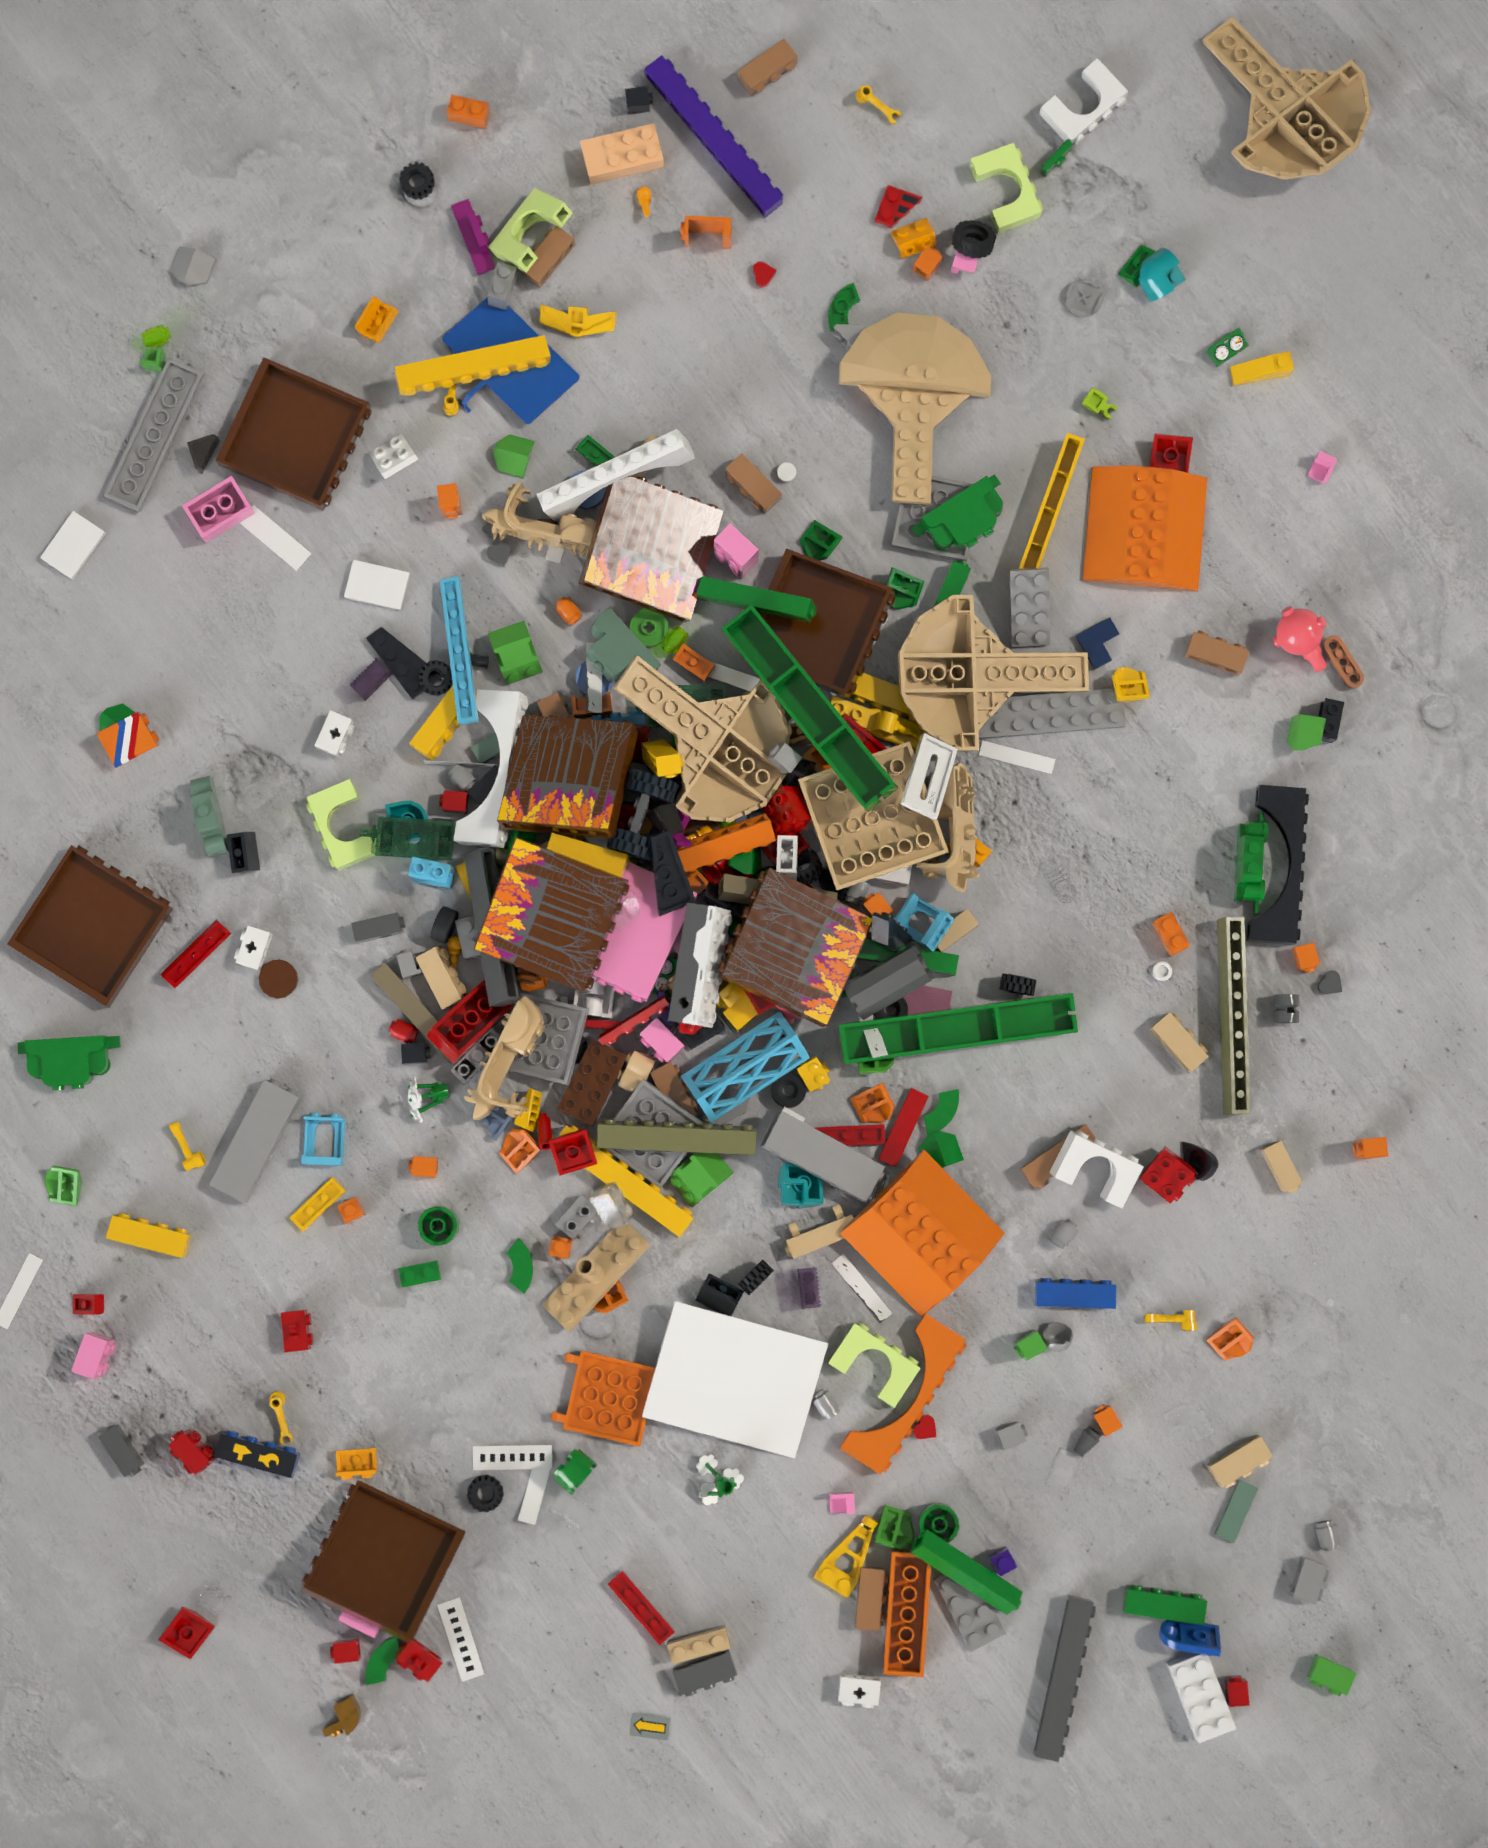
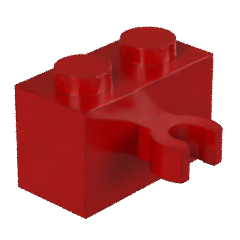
M307 1309L282 1312L281 1323L284 1353L311 1349V1345L314 1344L313 1334L309 1333V1325H312L311 1314L307 1313Z
M415 1638L412 1644L404 1641L395 1653L396 1663L405 1670L408 1668L413 1671L412 1675L420 1681L424 1679L426 1682H429L443 1664L439 1655Z

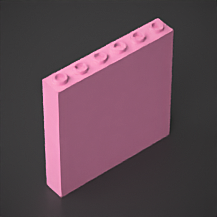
M628 862L623 878L629 880L628 885H630L628 894L622 897V910L619 915L616 914L613 921L616 922L612 934H608V947L605 952L601 953L599 959L602 962L599 970H595L593 978L596 979V983L602 986L608 984L614 987L613 990L622 995L624 993L632 995L631 999L642 1003V1001H648L681 932L686 906L659 916L654 873ZM693 892L694 897H695V900H696V898H697V893H696V892Z

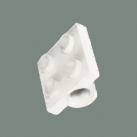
M402 434L392 438L369 453L384 479L418 460Z
M594 981L591 990L588 989L587 992L575 989L574 1005L589 1009L587 1016L612 1019L614 987L608 984L602 986Z

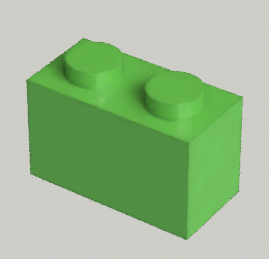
M1036 1330L1015 1340L1016 1346L1013 1347L1017 1356L1027 1361L1048 1349Z
M1315 1654L1307 1677L1311 1679V1684L1320 1688L1323 1685L1330 1688L1329 1692L1340 1696L1341 1693L1348 1695L1357 1673Z

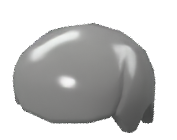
M1051 1322L1043 1330L1041 1338L1048 1349L1061 1352L1070 1346L1073 1332L1066 1324Z

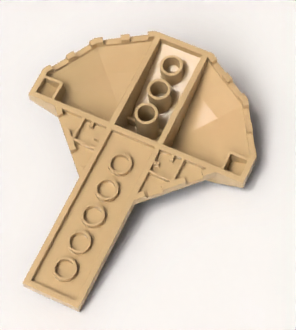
M1233 17L1203 38V44L1251 93L1247 139L1234 148L1231 153L1245 169L1283 180L1325 174L1358 149L1371 114V105L1369 103L1365 73L1352 60L1337 71L1317 72L1314 69L1296 71L1289 70V68H1281Z
M897 312L863 329L839 363V385L858 386L862 392L864 391L877 409L885 414L894 427L891 502L920 505L931 504L933 428L969 396L990 397L991 374L970 338L939 316Z
M952 595L917 617L898 651L899 696L923 732L958 749L957 751H979V730L1013 693L1089 691L1088 652L1013 653L974 615L973 595Z
M635 656L614 686L617 692L675 736L676 749L679 755L683 757L684 766L681 767L682 773H680L682 787L679 790L673 807L689 815L690 819L732 822L741 816L766 806L787 775V773H782L766 758L769 756V750L774 744L786 743L789 746L792 729L787 723L784 709L781 708L779 701L761 679L751 691H746L742 696L698 703L639 656Z

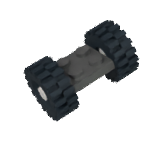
M632 769L625 789L641 795V798L637 797L634 808L636 813L635 816L630 817L628 823L630 832L616 828L614 839L609 838L606 847L634 858L652 862L650 838L640 835L651 799L672 804L678 784L648 772Z

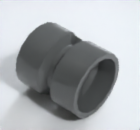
M1273 995V1006L1276 1007V1010L1273 1012V1022L1299 1023V1011L1296 1010L1299 1006V995Z

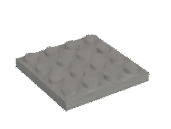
M932 476L930 505L900 503L891 547L967 562L970 548L965 547L961 549L953 543L949 549L940 550L935 547L933 539L928 532L917 538L911 527L921 522L924 515L973 484Z
M519 992L520 1000L526 996L539 1008L545 1028L542 1035L538 1036L535 1041L536 1047L533 1053L527 1057L517 1053L509 1071L569 1086L589 1009ZM517 1002L512 1003L513 1007L511 1008L509 1014L512 1013Z
M645 1079L641 1081L614 1118L615 1122H623V1119H633L634 1123H642L643 1120H653L655 1124H662V1121H673L676 1125H682V1122H693L694 1125L701 1126L704 1123ZM605 1148L660 1189L687 1154V1152Z

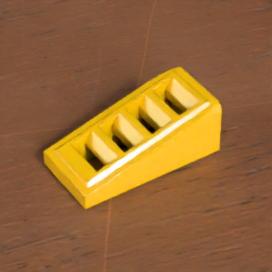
M529 1088L525 1096L527 1102L522 1106L528 1108V1112L523 1111L521 1116L517 1115L514 1124L535 1133L542 1093Z

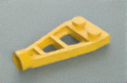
M865 1514L861 1523L824 1558L814 1578L848 1598L859 1580L860 1569L863 1567L873 1531L879 1523ZM856 1536L864 1540L859 1553H855L848 1548L849 1543ZM844 1553H848L854 1558V1565L849 1573L835 1566V1561Z

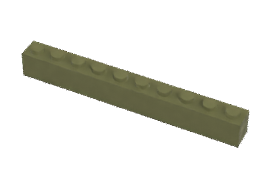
M1224 917L1217 919L1223 1115L1251 1114L1244 917Z

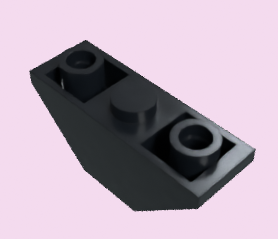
M874 912L872 915V940L876 944L896 952L911 941L912 936L907 933L908 929L901 926L900 922L892 919L893 916L882 912V914Z

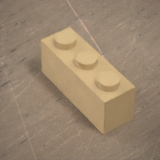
M437 946L416 957V960L441 1009L444 1010L458 1004L467 996V989L463 983H460L457 977L458 972L451 965L446 949L442 946Z
M1169 1012L1154 1024L1150 1030L1188 1073H1191L1209 1057L1206 1054L1208 1051L1201 1043H1196L1193 1039L1195 1037L1188 1028L1184 1029L1180 1025L1182 1022L1176 1014L1172 1015Z
M1256 1435L1211 1462L1207 1467L1220 1487L1223 1488L1225 1486L1229 1488L1236 1484L1235 1480L1239 1477H1248L1253 1473L1252 1470L1258 1466L1262 1468L1269 1464V1459L1273 1458L1262 1437Z
M726 1625L674 1639L667 1643L672 1664L731 1648Z

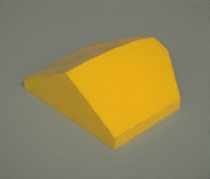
M1119 667L1115 670L1112 680L1117 701L1129 703L1150 698L1145 672L1136 671L1129 667Z

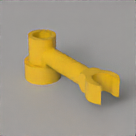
M862 86L856 91L855 98L859 103L871 102L885 114L891 124L896 123L892 118V114L898 117L902 116L898 110L889 108L872 94L870 86Z
M457 383L448 388V395L444 398V412L449 416H454L459 412V404L455 398Z
M174 1122L170 1124L169 1127L186 1158L182 1161L185 1170L190 1171L196 1167L200 1168L206 1165V1159L201 1151L192 1154L183 1135L180 1123Z
M1183 1310V1314L1144 1315L1145 1323L1181 1322L1182 1331L1198 1330L1197 1322H1195V1310Z
M276 1390L271 1393L269 1403L271 1408L275 1409L280 1428V1443L283 1445V1437L288 1436L292 1443L293 1435L289 1432L283 1414L286 1396L282 1391Z

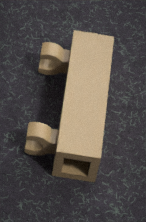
M838 1204L832 1207L837 1218L836 1221L800 1234L796 1222L788 1224L793 1237L787 1239V1244L784 1245L787 1255H792L794 1259L845 1239L840 1232L854 1219L853 1215L844 1217L841 1206Z

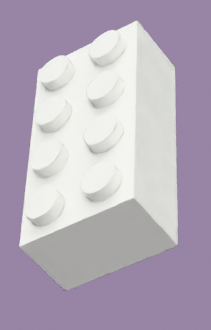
M1191 1653L1166 1663L1198 1743L1236 1729L1209 1656Z

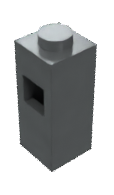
M397 912L351 923L355 942L358 944L402 934L403 928H406L403 916L400 917Z
M119 1424L98 1437L124 1477L129 1474L133 1477L141 1471L140 1467L145 1463Z

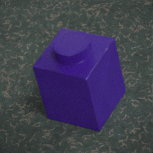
M1007 1547L989 1556L1000 1577L1017 1568Z

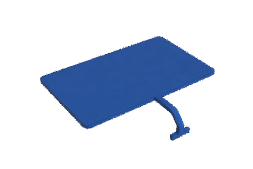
M486 298L443 336L442 341L454 354L538 337L539 335L509 305L507 310L488 305V298ZM548 345L551 358L550 364H547V366L542 368L531 367L523 372H518L517 370L505 376H500L499 374L491 376L489 379L482 380L465 396L463 401L458 399L457 402L469 413L471 409L467 406L468 401L483 386L487 385L524 423L531 424L579 380V374Z

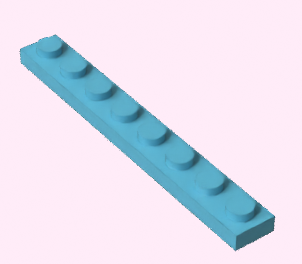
M459 576L440 580L457 720L459 725L478 722L479 719L461 581Z

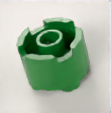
M434 1206L426 1209L418 1221L420 1237L426 1243L435 1246L450 1243L459 1231L457 1215L451 1209L443 1206ZM441 1221L443 1229L436 1231L434 1223Z
M575 1448L567 1456V1464L565 1466L561 1464L553 1473L555 1476L554 1480L571 1495L575 1492L573 1487L578 1488L592 1472L590 1467L594 1469L598 1465L581 1449L577 1451Z
M941 1502L931 1503L920 1513L918 1525L921 1533L927 1529L947 1543L957 1536L959 1519L950 1506ZM942 1519L943 1526L935 1528V1520Z

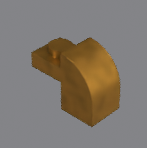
M354 1694L334 1704L333 1707L339 1720L322 1729L325 1737L331 1735L333 1738L343 1732L342 1729H344L346 1735H349L356 1728L360 1721L361 1710Z

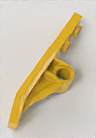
M835 696L830 698V703L841 716L845 712L872 736L896 745L910 741L913 751L917 750L920 736L925 733L917 723L888 711L868 709Z

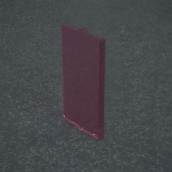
M923 985L904 996L908 1004V1014L950 1009L952 991ZM893 1004L890 1006V1012H896Z

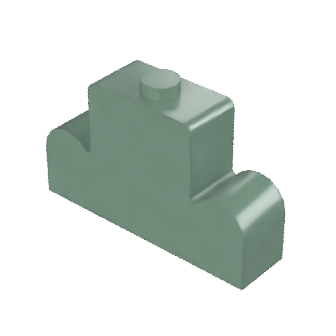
M610 607L597 616L591 627V634L598 641L590 646L586 656L593 663L594 668L601 672L609 682H614L619 678L635 656H639L658 671L661 663Z
M206 776L190 780L193 795H190L196 825L199 834L203 836L208 856L215 857L229 853L213 778Z

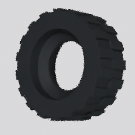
M964 220L955 227L952 245L955 250L966 257L985 258L993 251L996 240L995 231L980 221ZM967 237H973L979 239L980 241H974Z

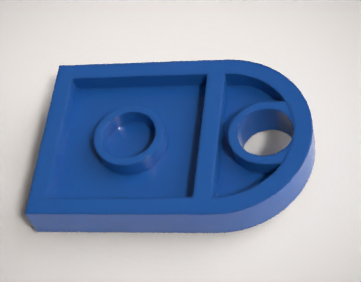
M1166 1620L1160 1626L1159 1638L1168 1647L1187 1653L1220 1657L1219 1625L1206 1623L1199 1625Z

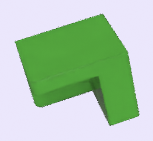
M158 347L157 350L146 349L145 357L140 360V364L144 369L162 372L166 352L162 347Z

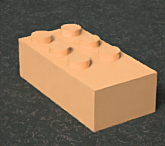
M654 123L580 141L590 185L664 167V160Z

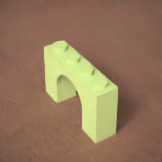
M1014 143L971 158L970 168L976 182L995 175H1007L1013 178L1020 188V196L1016 201L992 210L991 219L997 234L1039 219L1043 211L1041 201L1037 200L1035 196V186L1028 179V169L1021 162L1022 155L1020 149L1016 148Z
M534 188L488 248L498 259L516 266L527 273L538 257L528 246L521 243L525 231L540 221H547L562 228L573 213L563 201Z
M350 779L307 797L308 803H306V807L309 813H313L316 820L313 823L317 832L321 831L323 838L320 840L324 849H328L331 856L328 859L332 868L336 867L337 870H342L382 853L373 833L352 841H340L331 833L330 820L334 812L345 805L359 800V796Z
M859 1322L858 1325L853 1323L828 1363L845 1374L861 1352L868 1349H877L884 1352L890 1360L891 1373L877 1396L895 1408L921 1369L917 1366L919 1362L910 1355L908 1358L901 1355L902 1350L895 1345L891 1347L884 1343L886 1339L876 1333L875 1336L868 1332L870 1328Z

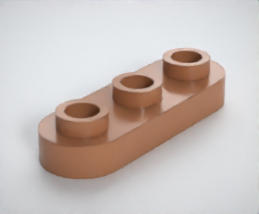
M1335 635L1329 636L1323 642L1325 654L1344 684L1351 689L1358 688L1364 681L1362 671L1342 639ZM1333 643L1335 645V649H1331L1329 647V644ZM1344 660L1346 665H1340L1339 661ZM1350 676H1354L1356 681L1351 682Z

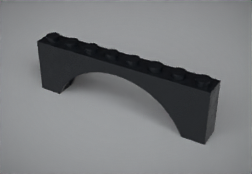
M1258 785L1256 787L1255 807L1262 810L1274 821L1284 838L1288 853V873L1283 890L1276 902L1261 916L1248 922L1246 941L1294 945L1297 943V940H1300L1301 931L1298 929V921H1301L1302 910L1299 909V902H1302L1303 890H1300V882L1304 880V871H1301V866L1305 862V851L1302 850L1307 837L1306 832H1304V824L1306 825L1308 820V814L1305 813V805H1308L1309 794H1306V788Z

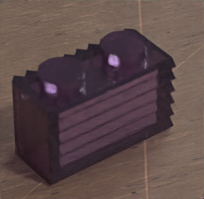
M375 658V661H372V664H369L367 669H364V672H361L356 677V680L350 683V686L366 701L392 675V672L378 658Z
M816 1267L797 1269L802 1309L821 1306Z

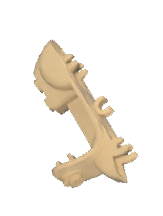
M520 481L517 484H513L512 487H508L506 495L508 500L504 509H492L482 514V518L493 525L491 531L494 540L498 534L501 541L505 539L506 535L528 541L529 548L532 547L534 542L539 543L538 550H541L544 544L572 550L574 557L577 556V552H580V558H583L588 553L596 527L595 519H579L573 514L562 515L559 525L517 516L515 511L519 503L528 504L529 502L528 499L522 498V495L525 493L531 494V490L524 488L523 483Z
M958 763L952 767L938 818L943 821L949 820L950 857L946 862L939 863V857L937 856L933 858L931 863L930 859L923 861V863H917L916 867L922 870V875L928 880L937 879L938 876H946L953 888L964 893L968 878H979L980 875L974 874V872L980 868L974 866L976 855L975 839L977 838L975 829L977 826L974 825L973 799H975L976 795L973 792L976 789L973 788L972 776L967 772L966 766Z
M526 996L516 1003L511 1014L504 1015L509 1019L508 1021L502 1020V1024L505 1027L492 1053L485 1052L489 1056L487 1063L480 1062L485 1068L481 1074L477 1089L467 1090L472 1097L464 1096L466 1101L475 1104L473 1120L484 1119L491 1114L496 1105L504 1107L506 1109L505 1113L513 1118H516L517 1115L521 1116L523 1111L528 1112V1108L522 1107L526 1104L527 1098L523 1097L520 1102H517L516 1097L518 1093L514 1092L511 1095V1100L498 1095L499 1089L517 1053L525 1057L532 1054L536 1047L535 1041L538 1036L542 1035L545 1028L539 1008Z

